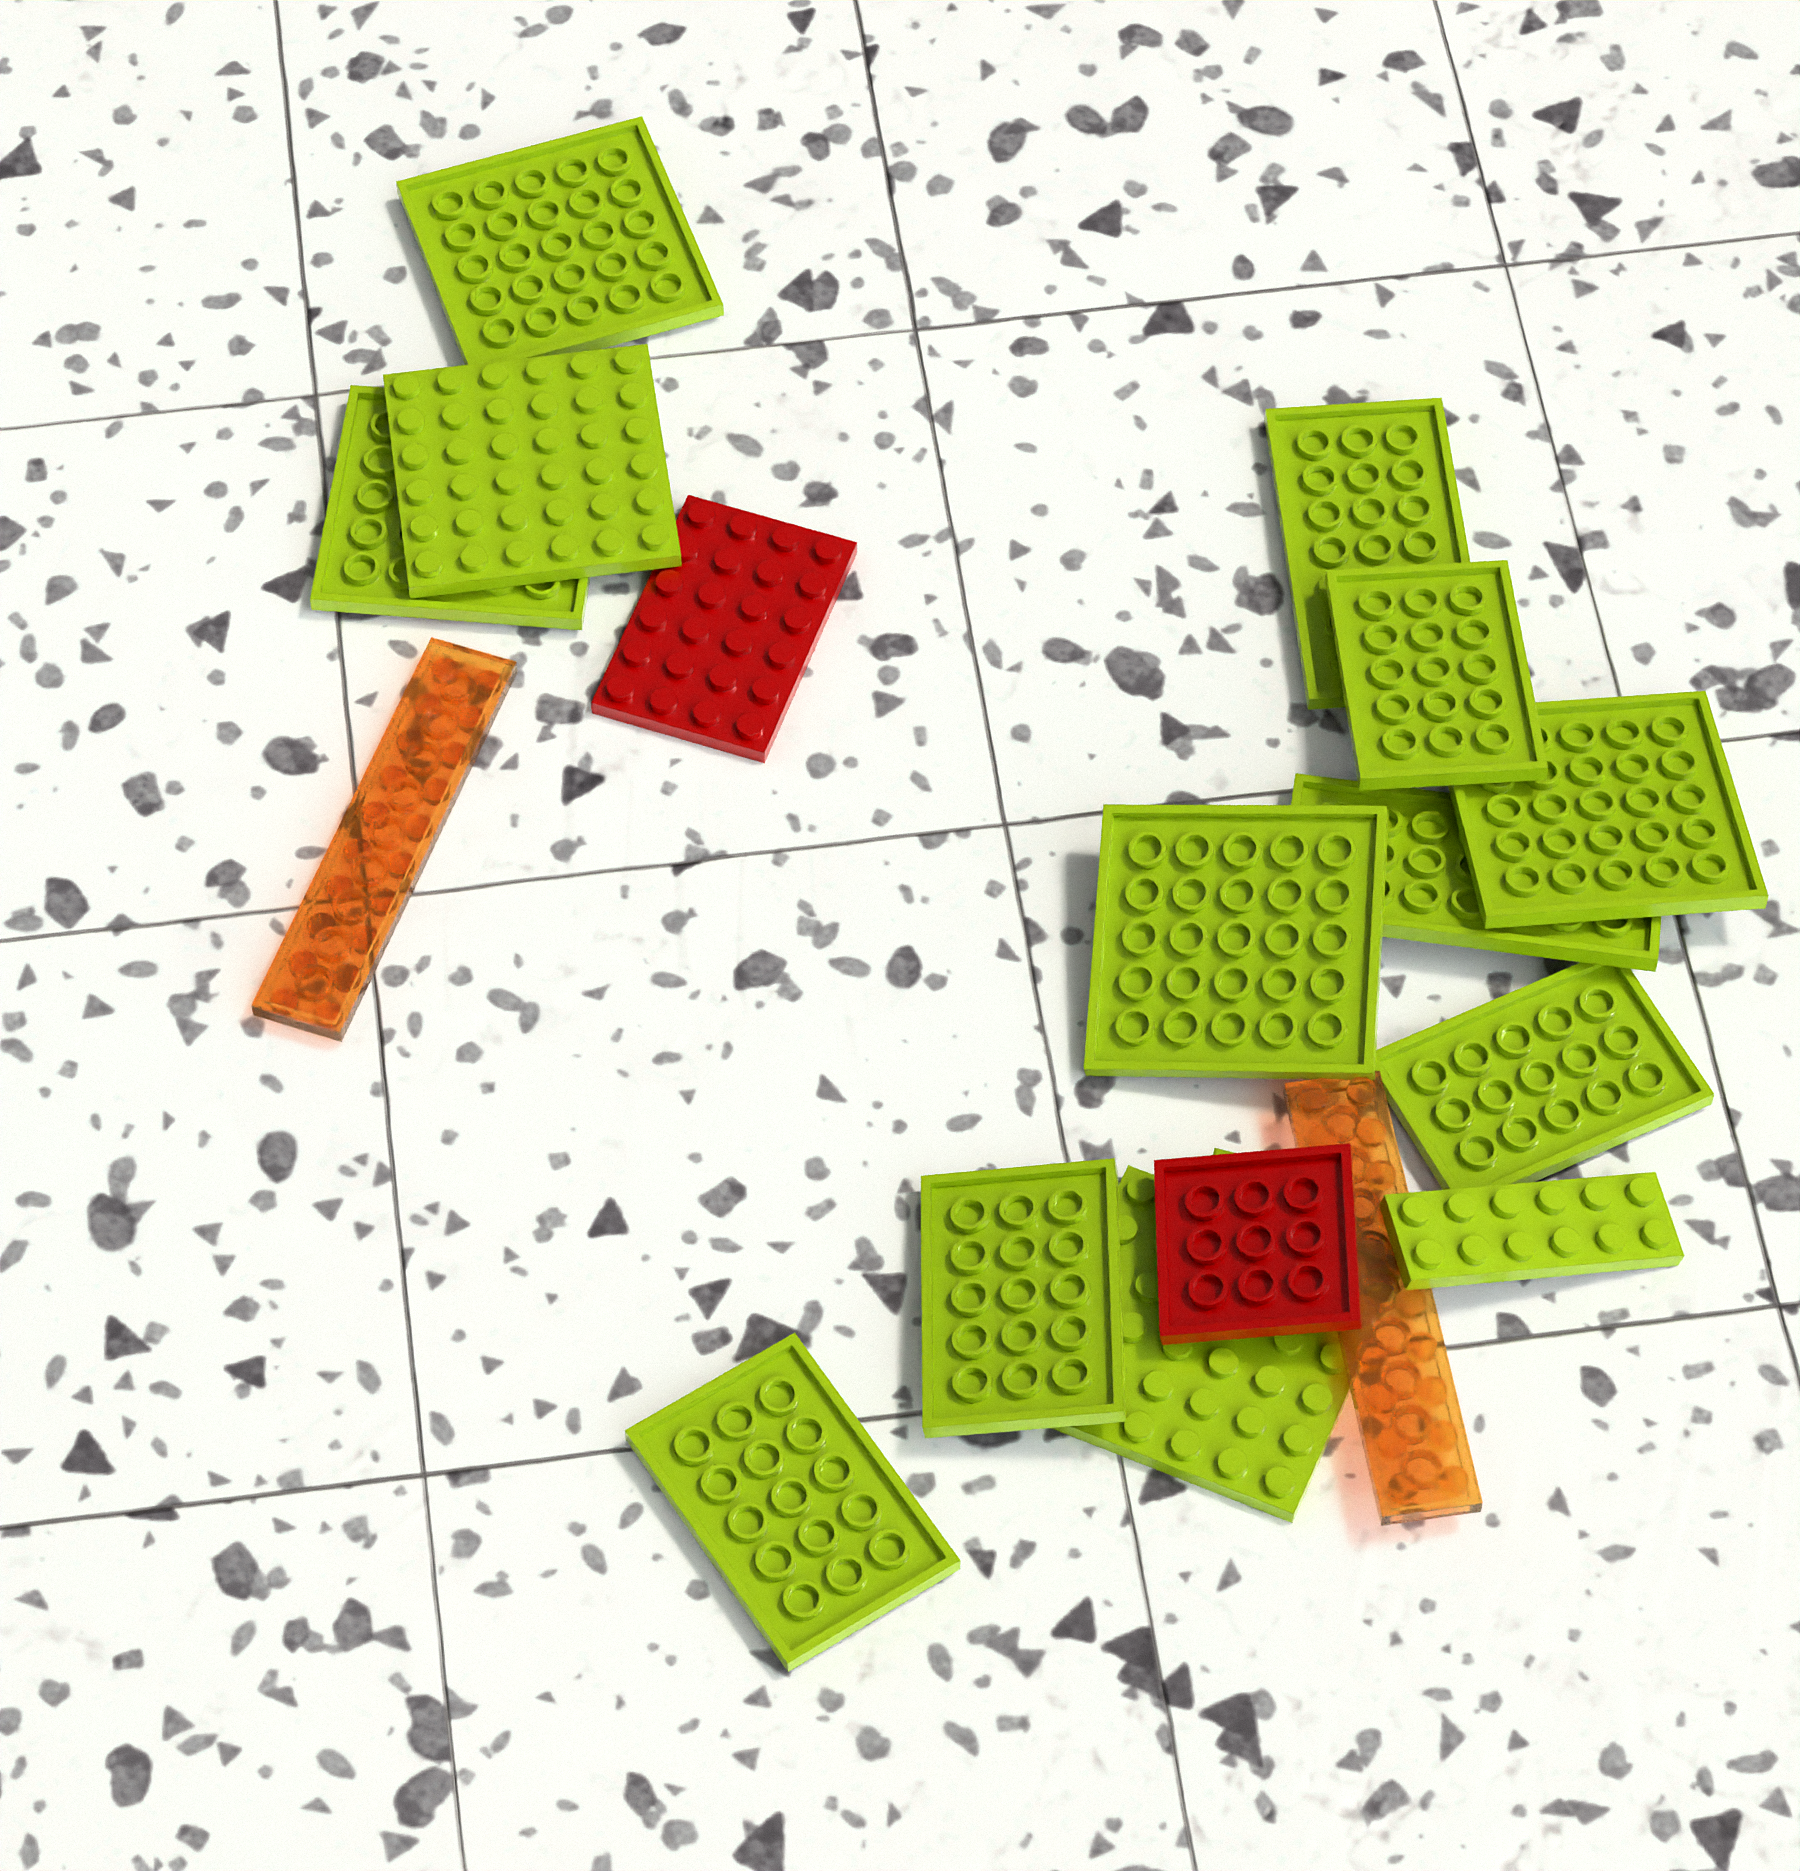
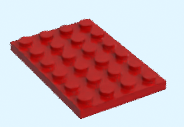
M688 495L676 519L682 566L654 569L593 697L591 702L592 714L765 764L855 560L857 542Z

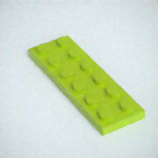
M1656 1172L1386 1194L1379 1204L1405 1290L1678 1266L1685 1256Z

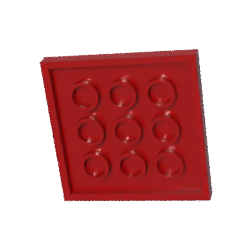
M1350 1143L1154 1160L1159 1331L1162 1345L1362 1329L1353 1156Z

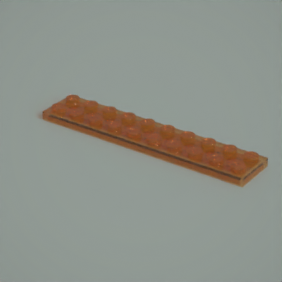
M430 638L251 1005L254 1016L339 1042L343 1041L518 673L517 661L437 638Z
M1380 1070L1375 1071V1080H1370L1366 1077H1356L1352 1080L1319 1078L1284 1083L1283 1095L1295 1148L1351 1144L1362 1329L1337 1331L1380 1525L1384 1526L1481 1512L1483 1501L1432 1288L1405 1290L1379 1207L1383 1196L1386 1194L1409 1193Z

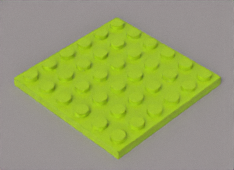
M642 116L396 181L397 194L465 365L598 350L724 316V305Z
M648 344L383 374L410 599L682 566Z
M351 385L310 595L311 610L583 630L591 577L410 599L384 387Z
M1706 691L1536 702L1548 763L1547 780L1448 786L1484 929L1766 908L1769 895Z
M1103 804L1084 1056V1072L1086 1076L1375 1080L1389 819L1387 805Z
M1128 1165L1118 1185L1126 1422L1051 1429L1293 1523L1400 1282L1399 1268L1358 1252L1362 1329L1162 1345L1159 1331L1154 1174Z

